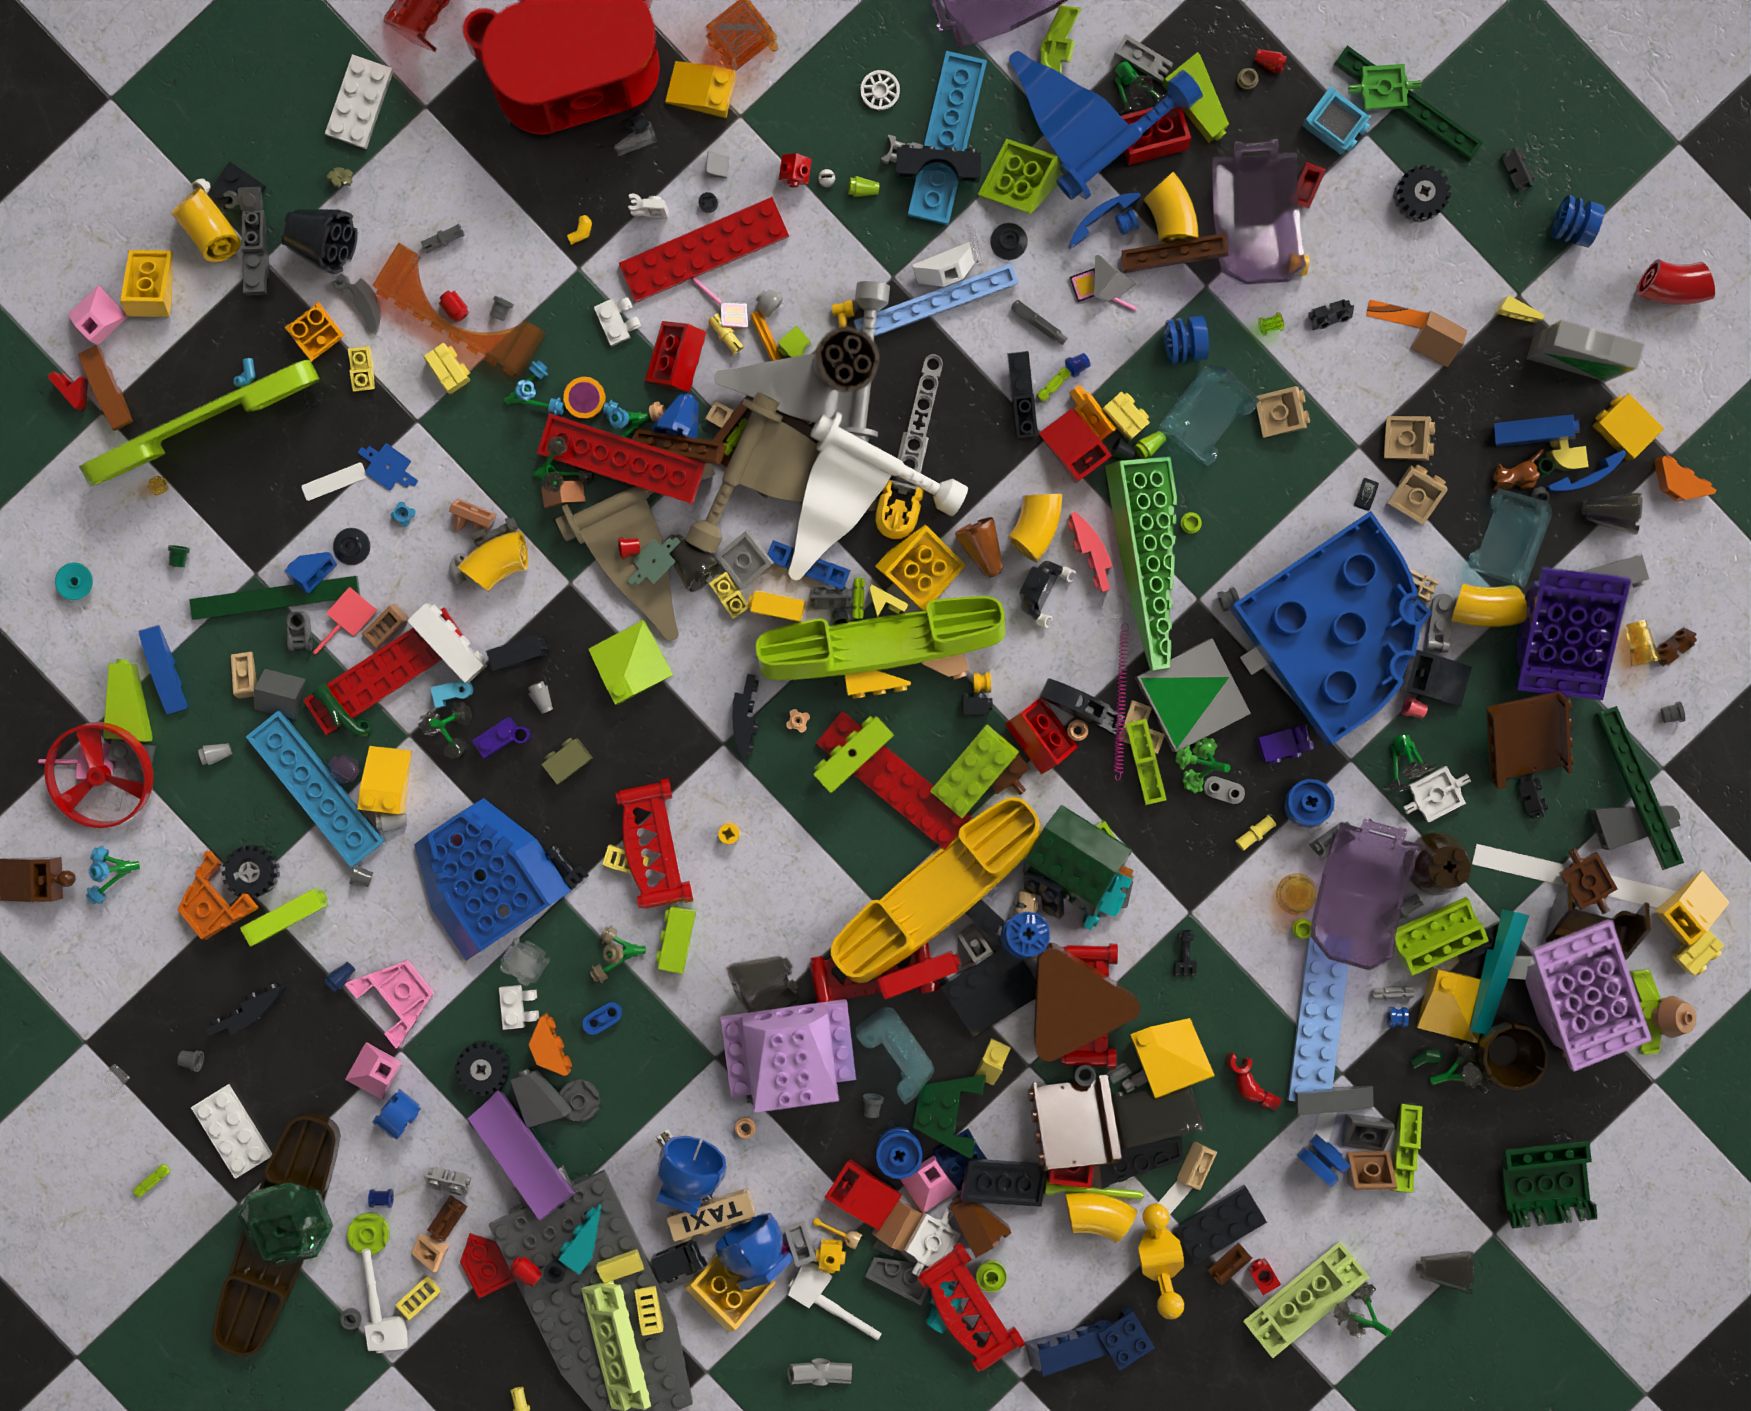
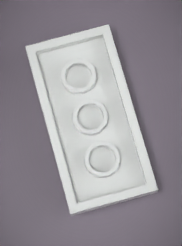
M352 54L325 131L326 136L367 150L394 70Z
M229 1084L191 1107L235 1179L271 1157L272 1152Z

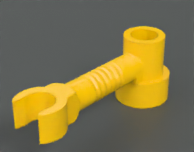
M853 299L844 300V303L832 304L833 316H838L839 327L847 326L846 318L855 316Z

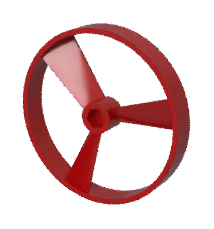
M90 722L72 728L53 743L46 757L44 775L50 797L63 814L81 825L93 828H108L119 825L142 810L150 797L153 787V769L148 753L135 736L117 725L105 722ZM100 729L118 735L132 747L143 768L144 784L111 776L109 767L104 765ZM76 731L90 770L87 772L85 780L61 794L55 780V758L63 741ZM105 782H109L140 799L136 808L127 817L115 821L93 820L74 810L93 786H99Z

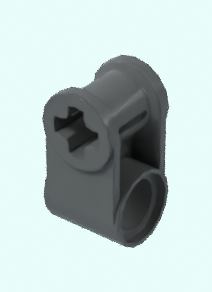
M294 611L287 616V647L290 652H293L295 649L311 651L313 648L311 620L306 612ZM297 615H300L303 620L300 626H297L294 621Z

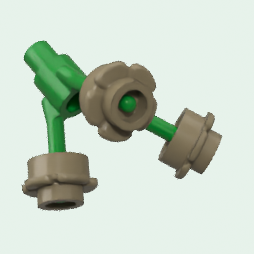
M612 925L610 928L605 927L600 938L603 939L602 944H608L604 948L603 955L605 961L610 963V965L605 968L601 964L595 967L592 965L591 976L596 983L599 981L604 983V980L608 979L607 971L631 957L645 954L646 947L631 944L616 937L615 935L618 930L612 928ZM612 940L623 945V950L620 946L611 944Z

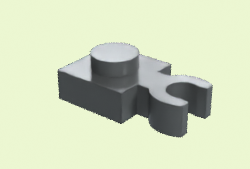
M240 187L237 189L238 194L234 191H226L223 194L224 197L229 196L233 199V203L225 204L226 208H234L239 204L241 211L262 210L264 208L261 187Z

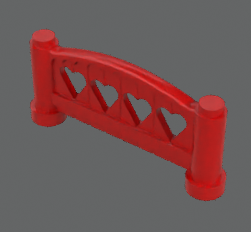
M669 778L660 779L661 782L620 790L618 793H615L617 804L623 806L622 836L627 863L634 881L641 892L640 896H637L639 909H647L685 901V903L694 901L690 881L681 882L665 805V800L673 798ZM636 807L653 813L642 825L635 823L636 816H634L633 810ZM640 828L657 833L645 846L639 844L640 837L637 835V831ZM643 849H649L662 855L652 865L645 866L643 864L644 857L641 855ZM649 869L665 874L654 887H650L647 884L649 878L646 877L645 873Z
M928 942L910 955L909 965L931 958ZM823 956L810 958L811 962L809 963L817 1003L882 992L878 982V978L881 975L864 983H858L846 977L842 985L831 973L833 967H838L832 957L828 960H823ZM895 965L887 970L886 974L900 968ZM932 981L919 986V994L940 990L938 981Z
M1109 943V946L1067 945V947H1063L1108 977L1109 964H1118L1117 943ZM1108 1033L1061 1057V1064H1065V1066L1089 1065L1116 1070V1048H1108Z
M961 1242L953 1246L954 1250L920 1272L917 1278L923 1287L928 1285L935 1307L943 1323L958 1343L974 1356L975 1359L972 1360V1363L977 1371L980 1372L990 1367L1018 1347L1020 1349L1026 1343L1014 1326L1008 1331L1004 1327L965 1266L972 1259ZM946 1281H958L952 1295L945 1296V1291L940 1289V1284ZM956 1298H968L963 1311L956 1313V1308L951 1306V1301ZM979 1315L972 1330H967L966 1324L962 1323L963 1316ZM976 1332H990L985 1345L978 1347L977 1340L972 1338L973 1334Z

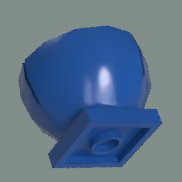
M686 1135L672 1137L663 1146L659 1154L658 1176L662 1186L656 1201L696 1216L701 1200L713 1194L724 1179L726 1159L716 1146L703 1140L696 1159L693 1161L700 1138Z
M762 1213L752 1217V1220L747 1223H740L724 1234L715 1244L719 1260L727 1270L743 1277L738 1282L741 1290L771 1283L794 1260L790 1252L781 1253L783 1237L778 1222L771 1213Z

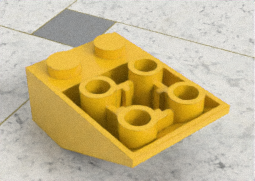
M877 670L845 674L848 695L853 696V699L865 697V692L873 691L874 695L885 694L886 689L894 688V692L907 690V686L911 685L910 681Z
M1700 871L1654 912L1681 943L1691 946L1709 930L1729 904V901L1706 874Z

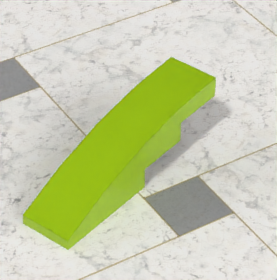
M1400 1105L1392 1162L1397 1189H1390V1191L1414 1192V1172L1417 1171L1418 1149L1421 1147V1106Z

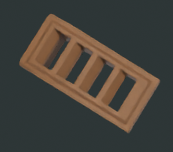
M392 604L381 613L362 635L377 649L409 617L396 604ZM385 618L393 625L392 627L384 620ZM379 624L387 631L386 633L378 627ZM374 630L381 638L378 639L371 631Z

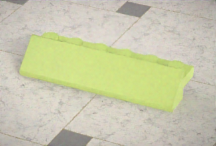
M1339 1241L1246 1318L1244 1323L1269 1355L1274 1358L1370 1277Z
M614 1280L607 1283L583 1287L581 1291L611 1409L626 1411L631 1407L647 1409L651 1406L649 1392L646 1388L644 1372L641 1368L639 1352L636 1348L634 1333L629 1321V1313L626 1309L621 1285L614 1284Z

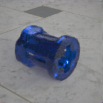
M371 1189L369 1191V1208H374L375 1206L392 1208L394 1201L393 1189H388L387 1191Z

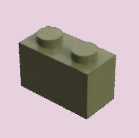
M569 738L561 744L562 749L557 753L552 751L544 757L546 761L542 766L556 784L562 783L593 759L578 738L574 740Z

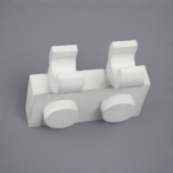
M637 194L629 195L632 205H635L628 207L632 216L639 217L643 215L654 218H668V208L665 200H661V197L649 196V199L642 200Z
M628 297L620 300L618 303H615L612 298L594 307L611 346L630 339L629 332L641 327L637 317H633L625 323L621 317V312L633 308Z
M521 985L499 987L503 1030L524 1028L525 1021L531 1022L539 1019V1010L524 1012L523 1000L530 1001L537 998V990L522 991Z

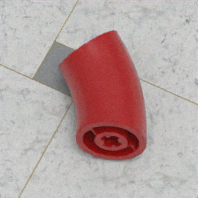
M1657 259L1641 277L1637 287V295L1662 304L1690 305L1714 299L1715 284L1712 274L1704 262L1672 264Z

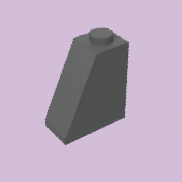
M529 1068L518 1071L517 1076L510 1080L527 1128L562 1118L572 1111L571 1107L538 1069L529 1071Z

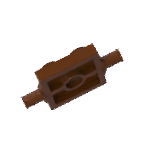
M1019 753L992 783L991 787L997 795L1010 786H1013L1019 795L1027 790L1020 783L1019 779L1030 767Z
M1576 848L1568 850L1567 853L1573 863L1568 868L1560 871L1559 874L1565 885L1567 882L1572 883V898L1575 900L1576 905L1582 910L1589 905L1597 904L1602 914L1609 912L1610 909L1604 899L1612 892L1618 890L1599 854L1594 852L1585 858H1580Z

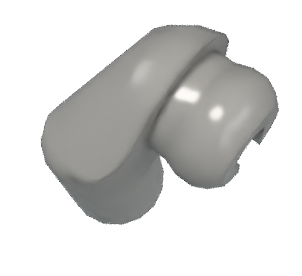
M463 553L454 555L449 566V570L457 585L467 581L463 572L457 568L466 557Z

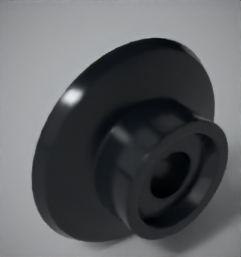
M1003 223L992 232L990 244L993 252L998 257L1005 260H1014L1025 252L1028 238L1024 229L1019 225ZM1011 237L1013 242L1007 243L1006 238Z
M343 529L336 535L333 541V552L336 558L344 564L357 565L363 562L369 555L370 540L360 529ZM350 542L353 543V548L351 550H349L347 547Z

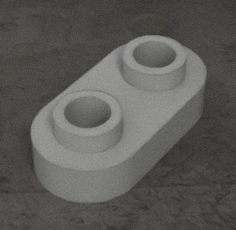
M1216 776L1208 777L1203 784V790L1206 795L1231 804L1240 803L1245 796L1244 788L1240 784ZM1213 783H1216L1218 785V789L1216 791H1213L1211 789V785ZM1232 790H1237L1238 795L1236 797L1231 796Z

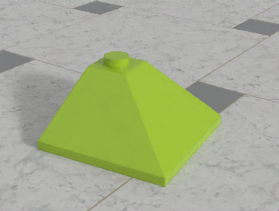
M1006 139L978 195L1031 214L1057 187L1056 180L1063 175L1060 170L1062 162L1057 155Z
M645 620L588 649L615 704H620L673 676Z

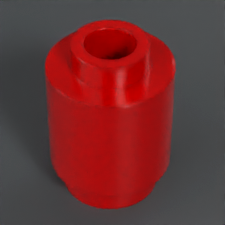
M448 290L439 297L441 300L439 305L451 320H455L458 323L469 315L468 306L456 291L450 292Z
M517 1256L510 1265V1268H512L510 1273L524 1285L533 1287L542 1275V1272L539 1271L540 1268L525 1256L521 1258Z

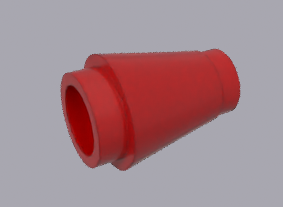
M1258 49L1254 58L1255 62H1258V64L1273 73H1281L1287 60L1283 53Z

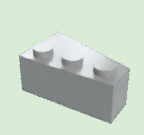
M1642 554L1581 571L1629 577L1633 588L1645 585V580H1649Z

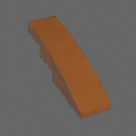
M95 345L79 353L78 356L85 374L111 428L116 431L132 423L133 420L122 390L117 386L101 349Z

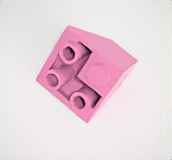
M99 285L68 313L77 329L89 341L97 345L129 317L126 316V313Z
M366 1042L345 1080L382 1100L403 1062Z
M935 1155L921 1163L917 1172L913 1175L900 1179L922 1213H925L958 1190L940 1166Z

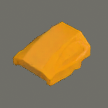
M319 301L295 321L285 326L311 361L345 336Z

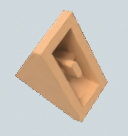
M419 1234L411 1254L432 1272H437L443 1264L450 1245Z

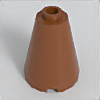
M986 517L977 520L978 523L973 525L970 523L955 532V536L984 576L989 575V578H992L1001 573L1000 570L1003 568L995 521L993 517Z

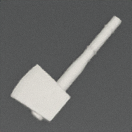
M363 1249L362 1262L364 1264L371 1322H367L364 1326L368 1351L383 1353L387 1350L405 1349L408 1346V1337L403 1316L382 1319L372 1265L373 1259L371 1258L370 1249Z
M812 1262L800 1267L795 1278L793 1277L788 1284V1287H790L788 1296L808 1308L813 1303H816L828 1312L863 1331L867 1336L869 1335L875 1340L880 1338L882 1333L874 1329L873 1326H869L821 1295L832 1279L829 1273L823 1272V1269H819V1266Z

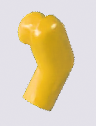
M580 216L577 231L567 235L571 245L589 236L592 221L588 216Z

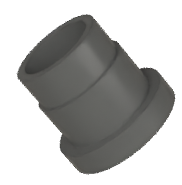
M494 295V303L489 314L504 321L514 304Z
M1681 701L1661 708L1664 723L1685 722V711Z
M356 864L349 884L353 885L355 883L369 887L374 872L361 868L360 865Z
M183 1050L178 1056V1065L189 1068L193 1072H198L204 1062V1053L198 1050L195 1052Z
M1080 1065L1075 1070L1074 1076L1078 1084L1089 1086L1095 1081L1096 1073L1091 1066ZM1083 1069L1090 1071L1089 1076L1085 1079L1079 1077V1072Z
M874 1093L864 1094L863 1115L869 1118L879 1117L884 1097Z

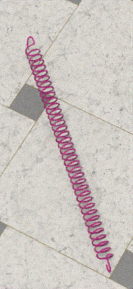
M1119 651V657H1121V655H1128L1125 653H1121V651ZM1119 712L1116 715L1119 716L1118 714H1125V712ZM1116 726V728H1119V729H1116L1115 731H1116V732H1120V731H1117V730H1122V729H1125V728H1120V727H1117V726ZM1116 763V765H1114V767H1116L1117 765H1123V764H1121V763Z

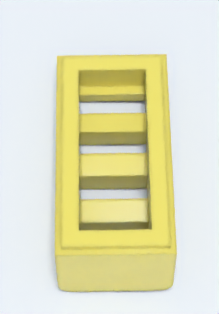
M1510 295L1501 300L1495 311L1499 315L1538 323L1545 317L1544 314Z
M610 844L602 865L631 874L630 869L627 867L626 856L623 865H619L622 854L625 855L624 849ZM613 852H618L615 862L612 863ZM642 855L644 857L643 864L647 866L650 857Z
M427 1275L399 1300L395 1306L409 1321L442 1290ZM427 1283L434 1293L430 1294L423 1285ZM419 1288L427 1297L425 1301L417 1293ZM412 1295L421 1303L419 1306L410 1298ZM407 1300L415 1310L411 1312L404 1302Z
M656 1286L635 1289L642 1335L662 1332L664 1325ZM643 1296H653V1298L641 1300ZM654 1304V1307L643 1308L644 1305ZM651 1313H655V1314H656L655 1316H650V1317H645V1316H644L645 1314H651Z

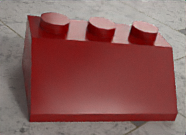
M1152 108L1121 116V118L1130 125L1137 122ZM1172 108L1148 128L1140 139L1124 151L1128 166L1189 149L1191 136L1182 108Z
M662 321L645 381L676 391L690 392L702 346L704 345L706 331L687 323Z
M1042 698L1035 700L1005 723L1010 733L1041 775L1058 765L1079 747L1069 737L1063 724Z

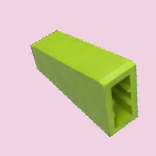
M1197 52L1166 77L1162 85L1167 90L1168 81L1181 70L1186 71L1196 81L1203 97L1189 109L1182 108V110L1210 143L1214 139L1216 141L1220 140L1227 133L1225 130L1229 123L1202 58Z
M117 659L116 663H109L104 722L127 730L139 741H152L153 736L137 664H130V660ZM104 730L103 732L104 739L123 740L110 731Z
M318 887L244 925L240 929L251 947L328 906L326 902L328 898L323 890H320Z

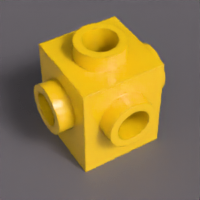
M821 1239V1248L816 1249L815 1262H819V1269H823V1272L835 1273V1271H840V1264H845L846 1252L842 1251V1240Z

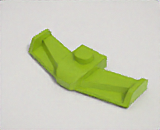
M1060 5L1045 38L1041 42V64L1061 74L1062 62L1070 63L1075 41L1067 38L1079 13H1081V8Z
M1650 968L1631 970L1629 974L1641 1000L1639 1004L1651 1037V1041L1640 1045L1639 1054L1659 1053L1662 1035L1658 1026L1653 1024L1652 1014L1653 1009L1658 1008L1659 999H1661Z

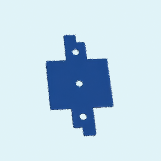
M387 443L379 452L370 446L367 449L361 447L358 451V454L371 462L365 473L387 489L391 490L397 481L405 487H408L409 484L413 486L417 484L418 480L405 471L411 460Z

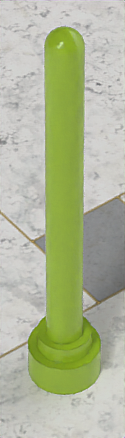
M1047 1178L1044 1195L1050 1196L1058 1192H1084L1102 1194L1109 1197L1144 1198L1142 1191L1049 1183Z

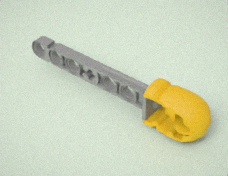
M936 354L928 355L924 361L921 372L923 376L919 380L908 431L903 432L897 457L903 463L905 460H912L915 464L913 470L921 473L929 440L926 437L938 387V379L940 378L943 366L942 359ZM929 360H937L939 367L936 370L929 369L927 366ZM926 379L932 380L934 388L931 390L924 389L922 386L923 381ZM922 399L927 400L929 408L927 410L919 409L918 401ZM915 412L920 415H927V418L925 416L922 417L921 424L924 427H921L920 430H917L916 426L913 425V423H917L919 415H915ZM910 440H917L920 444L919 449L915 451L910 450L908 442ZM893 476L892 480H888L882 490L884 494L880 495L875 521L877 528L884 536L891 539H902L909 536L917 524L921 507L919 501L923 499L924 490L899 476ZM891 488L898 489L900 494L906 495L907 492L915 494L910 503L912 505L911 512L907 513L905 519L902 518L903 512L908 510L905 507V501L897 499L894 504L890 505V509L893 510L892 515H888L889 507L887 502L892 494Z

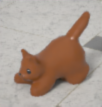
M1540 448L1527 461L1520 463L1514 468L1505 469L1501 464H1498L1493 476V481L1497 482L1494 491H1506L1515 485H1518L1524 491L1532 489L1540 476L1535 462L1542 456L1543 449Z

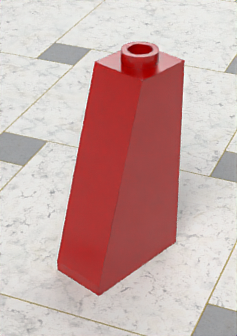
M951 950L881 975L878 978V982L884 999L954 974L959 971L958 966H961L958 954H953Z

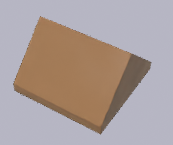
M1429 311L1410 348L1448 367L1464 345L1467 330L1439 314Z
M1355 1151L1347 1153V1162L1351 1165L1347 1170L1348 1184L1354 1190L1397 1189L1390 1151Z
M899 1200L880 1230L874 1228L871 1234L891 1248L906 1252L904 1249L924 1213Z

